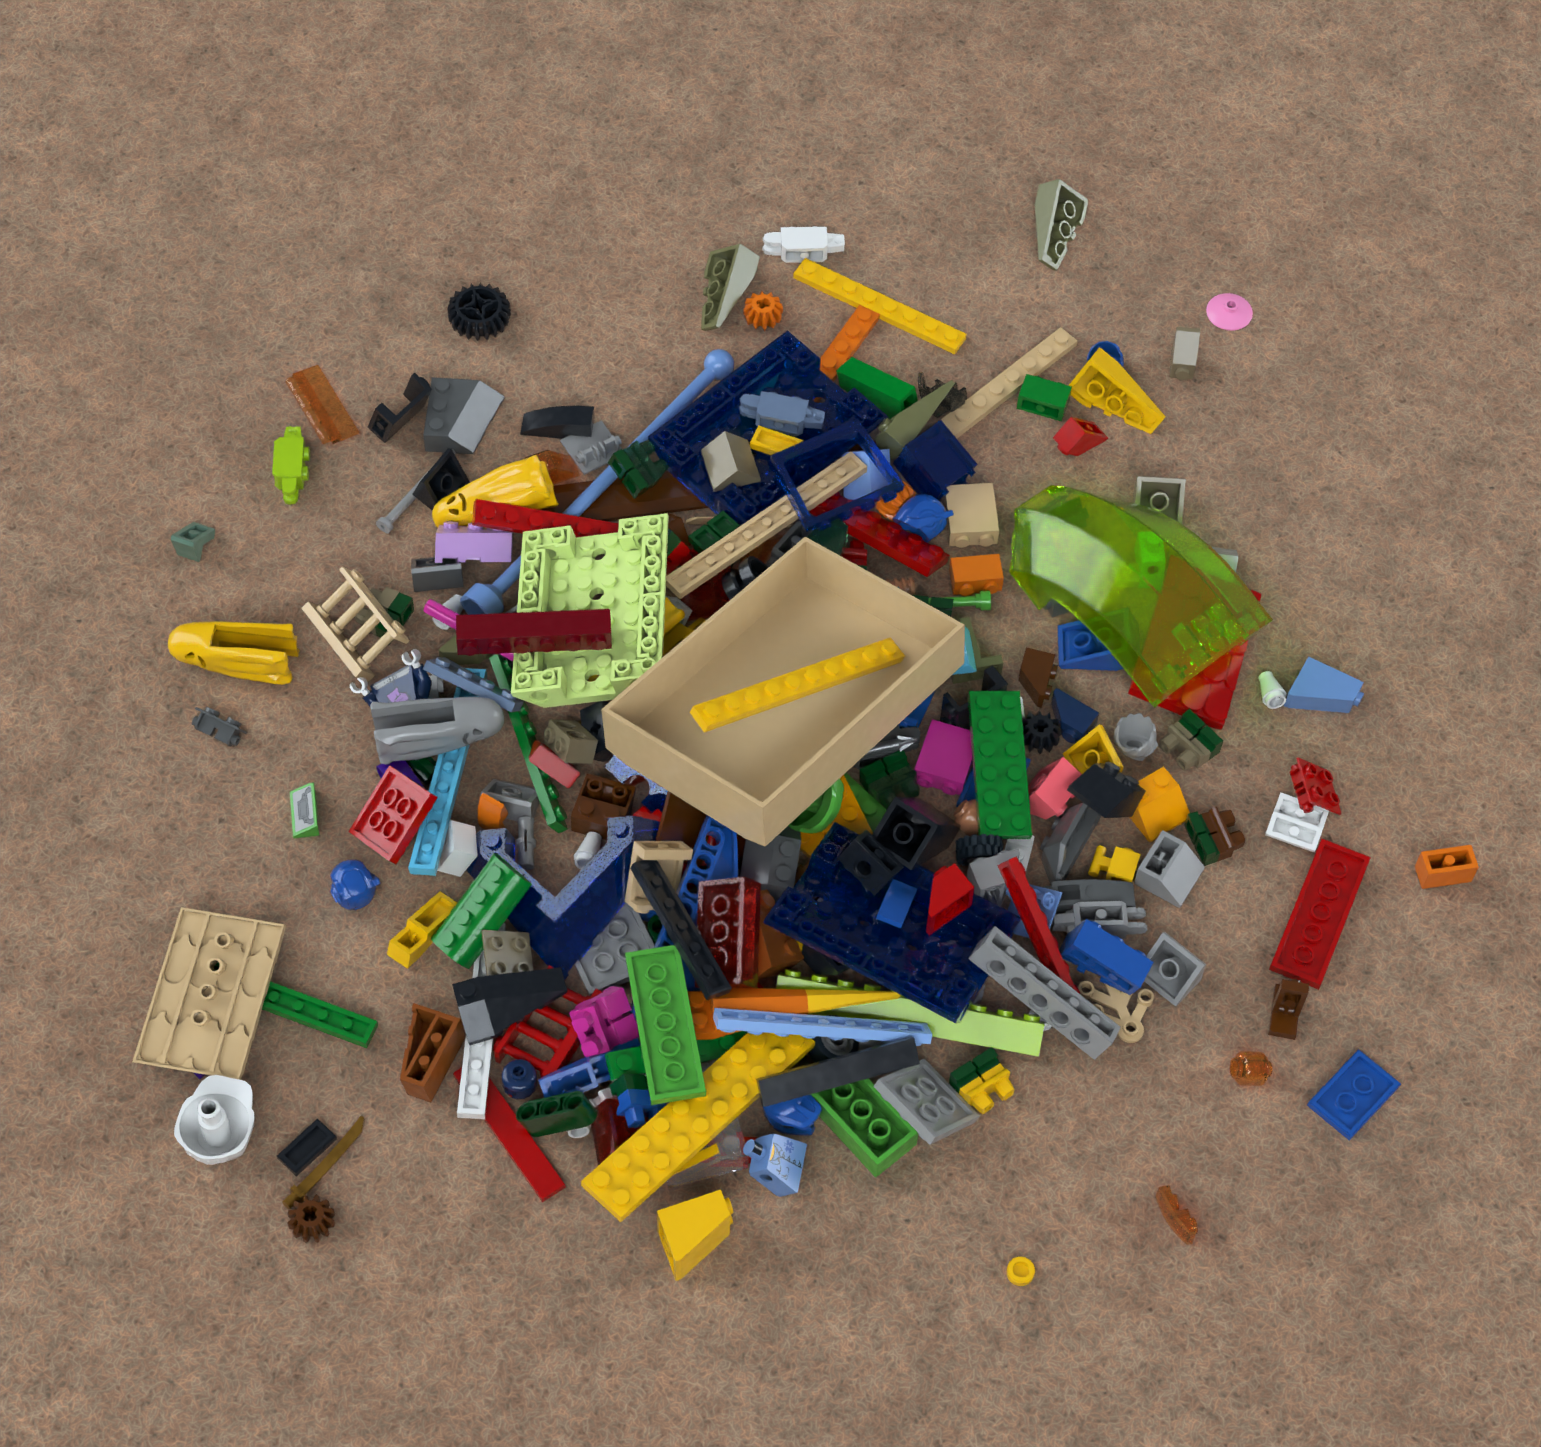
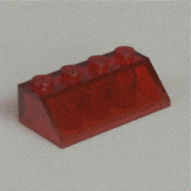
M747 877L699 881L697 929L732 988H758L761 883Z

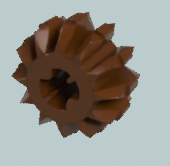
M317 1194L312 1200H309L308 1196L304 1195L303 1203L294 1200L293 1205L295 1209L288 1210L290 1220L287 1224L289 1229L293 1230L292 1233L296 1239L302 1236L303 1242L307 1243L310 1237H313L314 1241L318 1243L320 1241L319 1234L328 1237L330 1234L328 1228L335 1226V1221L332 1219L335 1216L333 1208H329L330 1203L327 1199L320 1202V1197ZM309 1216H311L312 1219L314 1218V1216H316V1219L313 1221H311L310 1218L309 1221L306 1220V1218H308Z

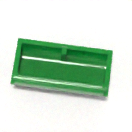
M493 853L476 879L473 880L459 902L453 907L445 921L431 937L432 942L456 963L470 969L484 950L482 930L498 931L532 883L499 854Z

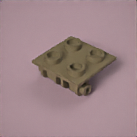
M482 930L486 976L533 971L529 933Z

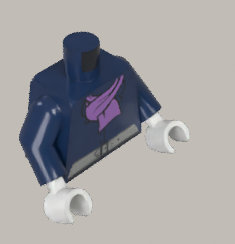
M413 649L411 654L414 659L412 660L409 657L408 652L403 653L402 661L407 666L370 685L372 690L367 689L368 682L364 677L357 678L362 684V689L357 688L353 682L350 683V689L354 693H362V699L370 707L372 702L392 703L428 699L432 680L427 671L423 670L424 665L419 663L421 658L420 651Z

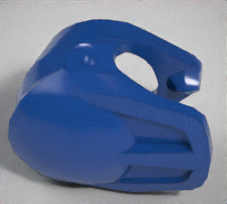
M811 1095L763 1107L765 1117L776 1131L787 1135H812L815 1130L814 1122L822 1111L821 1105ZM782 1125H784V1126H791V1127H795V1128H785V1127H783Z

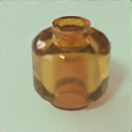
M1240 1051L1230 1062L1231 1077L1241 1086H1262L1272 1074L1271 1062L1260 1051Z

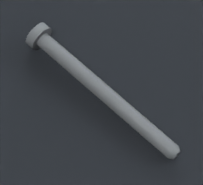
M423 477L386 517H380L376 521V525L381 531L386 534L392 531V524L416 499L412 494Z

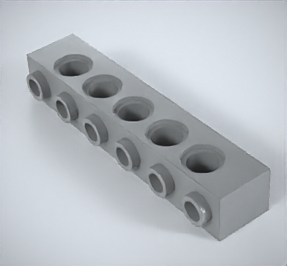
M996 926L978 942L969 960L1095 1060L1113 1044L1121 1027Z

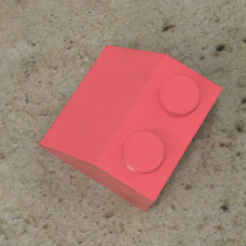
M1064 757L1041 768L1028 784L1030 814L1045 820L1054 815L1059 817L1067 809L1068 805L1066 802L1069 798L1075 797L1067 789L1082 774Z

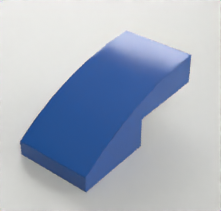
M893 879L876 919L901 928L918 888Z

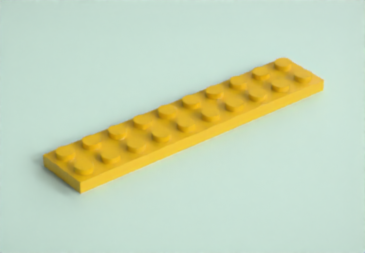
M763 1032L760 1035L747 1033L703 1072L706 1096L669 1102L581 1181V1186L617 1220L622 1222L760 1097L756 1082L757 1078L790 1070L814 1048L815 1041L793 1034L781 1037L774 1033Z

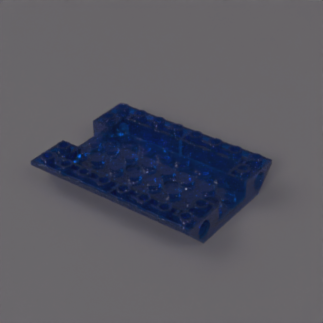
M787 330L650 434L648 441L668 472L716 515L724 511L741 526L827 468L879 427L888 416L856 388L851 389L848 393L841 389L820 371L821 359ZM761 391L775 392L789 397H800L804 400H809V407L825 412L822 429L804 428L803 434L792 436L804 440L803 447L794 463L751 449V451L756 453L754 460L761 482L738 487L732 482L725 489L713 492L701 455V449L724 431L747 439L750 445L757 426L755 424L756 419L744 417L740 414V398L743 394L760 396ZM821 397L825 399V402L816 403L813 399Z
M834 822L813 851L806 871L793 888L787 887L763 923L954 1023H961L990 977L969 960L970 955L978 942L994 926L1012 939L1021 921V917L973 894L971 907L929 936L926 928L932 882L935 873L922 866L910 870L902 865L904 868L893 879L918 888L906 919L901 928L876 919L891 882L874 896L863 887L862 883L851 872L844 868L837 858L859 834ZM812 897H820L824 901L818 902ZM859 921H866L870 925L864 926ZM907 945L915 946L918 950H910L907 948ZM954 970H961L965 975H959Z

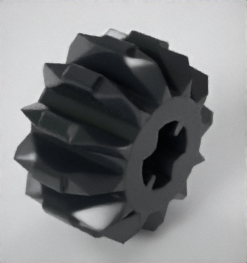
M1040 710L1036 716L1029 712L1026 719L1022 718L1024 746L1029 745V753L1034 748L1037 749L1039 755L1043 752V748L1050 753L1053 746L1059 744V736H1061L1062 730L1058 726V718L1051 719L1050 712L1045 716L1042 715Z

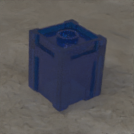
M942 420L906 444L898 458L893 462V465L917 494L931 495L939 501L943 498V495L947 496L949 493L947 490L948 486L968 484L966 482L968 475L973 477L976 473L974 468L978 465Z

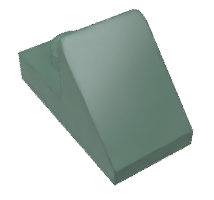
M192 522L172 534L171 542L179 556L200 562L203 545L214 539L216 529Z

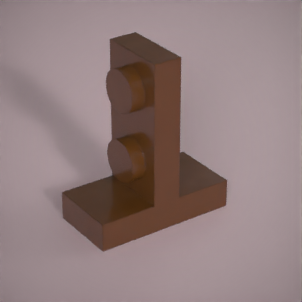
M1282 979L1281 984H1275L1268 1035L1295 1040L1298 1018L1308 995L1309 984L1302 983L1297 979Z

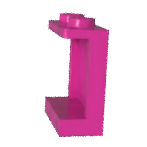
M932 719L914 769L913 782H917L924 788L934 787L940 789L948 795H960L964 789V784L973 761L970 730Z

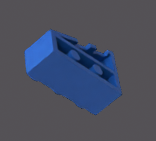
M1088 919L1069 932L1059 948L1062 959L1077 965V971L1084 974L1088 970L1101 976L1100 982L1128 995L1141 988L1154 963L1143 952L1132 949L1120 937L1109 934L1102 929L1101 925Z

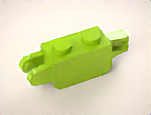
M298 426L286 427L284 437H279L274 441L272 474L275 479V487L282 490L284 502L289 505L298 502L299 490H304V481H309V468L305 466V462L310 461V447H305L301 427Z

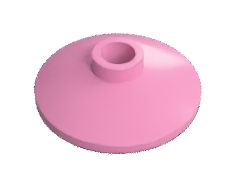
M1231 293L1219 294L1213 297L1208 302L1206 308L1207 316L1215 326L1230 331L1246 327L1253 315L1248 301L1239 295Z

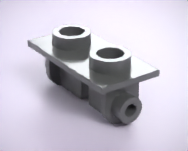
M207 706L205 710L198 707L195 708L201 712L199 717L195 716L192 720V725L195 726L196 730L212 737L217 728L218 731L214 738L226 743L228 746H237L239 744L240 737L238 735L240 732L247 734L246 731L240 729L241 723L229 717L224 721L218 718L219 712Z

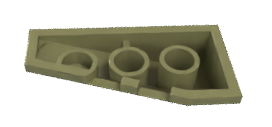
M1060 179L1039 184L1035 201L1038 259L1052 270H1057L1067 253L1066 244L1069 240H1074L1076 236L1074 230L1077 225L1081 226L1084 222L1088 205L1087 198Z

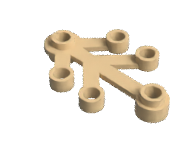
M1083 981L1079 984L1080 994L1085 999L1099 1003L1093 1005L1104 1013L1101 1005L1117 1012L1119 1019L1106 1013L1104 1014L1121 1027L1118 1032L1121 1040L1127 1043H1135L1142 1038L1144 1027L1141 1019L1147 1007L1151 1006L1154 1000V994L1151 990L1142 989L1138 993V1004L1130 1016L1127 1005L1132 994L1120 993V990L1105 984L1109 994L1107 995L1094 989V985L1089 981ZM1086 987L1090 989V992L1085 993L1081 989ZM1146 995L1150 1000L1144 1001L1141 996ZM1132 1026L1135 1028V1031L1130 1032L1126 1027Z

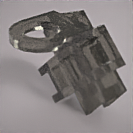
M919 372L918 388L920 398H924L946 383L936 379V385L930 388L926 385L924 373ZM955 382L932 415L939 418L948 411L953 412L965 404L967 399L966 388L963 387L958 390V385Z

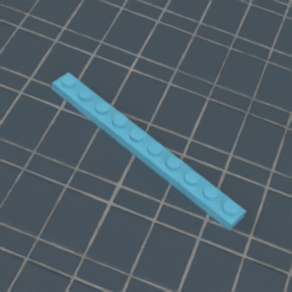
M465 668L481 678L487 679L486 669ZM458 686L454 694V698L479 697ZM470 745L438 755L429 792L438 798L419 827L408 867L410 874L436 876Z

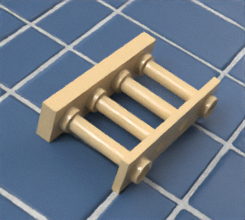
M342 566L339 570L347 580L322 605L319 604L317 606L307 602L301 609L356 678L364 677L368 682L375 676L369 669L370 663L391 641L396 639L407 644L410 640L404 634L405 628L398 621L390 617L363 583L364 577L357 570L353 569L351 571ZM354 588L360 597L336 622L332 621L328 617L331 609ZM367 605L374 614L349 639L345 638L342 634L344 632L343 628ZM381 622L387 629V632L363 656H359L355 651L357 645Z

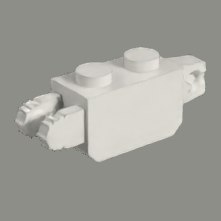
M781 227V232H769L764 235L762 251L769 256L781 255V260L786 263H802L805 258L813 262H823L827 259V253L844 251L845 240L843 234L827 233V227Z

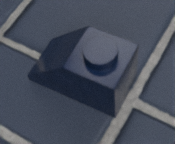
M1058 688L1053 691L1051 705L1055 719L1058 718V726L1062 730L1061 735L1067 742L1076 743L1095 728L1099 712Z

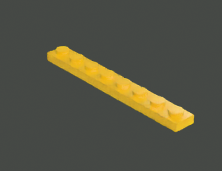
M807 258L802 261L793 273L794 279L855 308L861 305L879 313V319L952 354H956L966 340V333Z

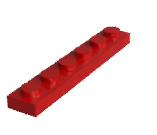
M480 499L474 501L472 518L473 526L523 534L524 531L571 526L576 538L618 532L619 523Z
M1016 856L997 865L1040 962L1080 994L1078 987L1073 983L1069 974V966L1062 959L1058 950V942L1049 930L1047 917L1041 911L1036 901V892L1028 883L1023 864L1019 862Z

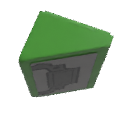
M313 782L290 791L293 838L319 835L316 789Z

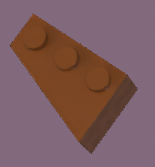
M768 889L750 893L736 904L735 926L738 937L743 938L746 950L743 952L745 960L750 961L752 973L749 976L751 982L779 975L780 972L785 973L786 969H791L804 959L798 943L794 940L785 919L780 914L775 900L770 895Z
M413 1003L411 1026L408 1029L409 1038L404 1052L400 1081L407 1095L431 1103L464 1042L466 1033L460 1018Z

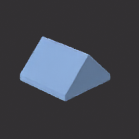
M890 449L852 451L867 465V472L844 487L843 495L848 500H876L880 497V493L883 492L885 486H888L891 482ZM850 451L841 452V458Z

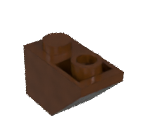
M1026 647L1018 681L1035 705L1042 708L1044 699H1050L1052 686L1048 684L1050 679L1055 680L1058 665L1054 664L1055 654Z

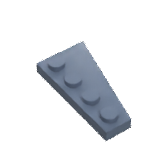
M437 657L425 662L423 670L476 696L490 698L498 703L501 708L509 712L521 710L524 701L513 697L510 690L497 687L494 682L481 678L446 657Z

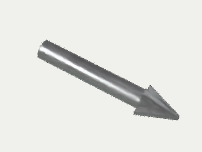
M896 735L897 739L877 743L864 756L899 749L901 752L918 739Z

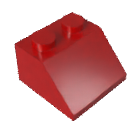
M955 863L949 867H941L934 874L926 928L929 936L972 906L974 886Z

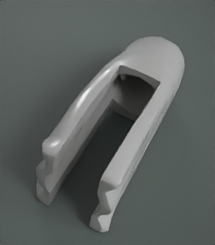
M485 697L418 699L392 703L372 702L370 704L375 726L373 732L380 763L385 765L393 761L418 760L462 748L476 741L494 736L501 730L504 724V713L501 706L494 700Z

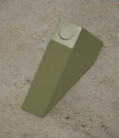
M742 244L710 251L704 271V278L709 279L708 287L703 289V295L708 296L707 302L702 307L701 330L703 331L720 328L757 272L760 256Z
M950 380L909 406L890 420L888 418L884 419L879 425L878 429L880 432L875 437L878 449H890V461L909 448L955 384L953 380Z

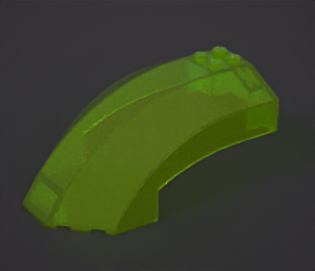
M1055 485L1048 486L1014 510L1015 527L1012 532L1011 550L1013 551L1009 568L1010 574L1037 609L1041 610L1054 599L1080 620L1111 652L1154 708L1172 696L1184 684L1238 645L1244 644L1273 621L1242 579L1210 545L1187 527L1159 511L1129 501Z

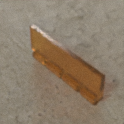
M319 365L293 373L291 377L286 379L285 383L291 393L295 395L294 398L302 411L305 412L306 418L312 428L315 429L322 444L328 442L335 444L359 434L358 429Z

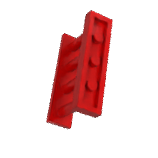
M567 988L568 993L561 997L578 1005L603 992L595 989L591 996L587 995L585 997ZM549 1006L532 1011L524 1017L525 1020L518 1024L515 1022L510 1025L503 1037H498L493 1046L495 1062L500 1064L506 1054L515 1059L529 1061L536 1070L540 1071L541 1078L568 1065L581 1043L573 1028L571 1017ZM535 1011L566 1027L568 1033L564 1039L560 1038L558 1040L526 1023ZM522 1033L552 1048L555 1054L550 1061H543L513 1046V1043L518 1035Z

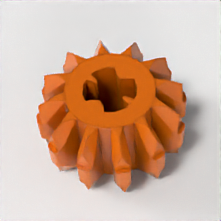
M761 291L760 295L752 293L751 298H746L743 315L746 318L747 324H753L755 330L759 326H762L764 331L767 326L774 329L776 323H780L782 319L783 306L780 303L779 297H773L772 292L767 295L763 291Z
M901 479L891 481L888 486H885L883 492L880 493V497L877 498L875 508L886 519L893 521L901 506L907 500L914 497L916 492L908 483Z

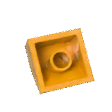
M1164 766L1138 781V785L1146 790L1133 816L1129 818L1145 838L1152 842L1158 838L1162 830L1169 832L1184 823L1187 814L1190 812L1179 784Z

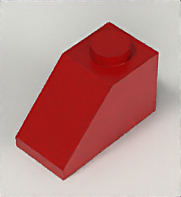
M1070 417L1053 439L1058 443L1057 448L1063 454L1079 456L1105 442L1108 437L1095 422Z

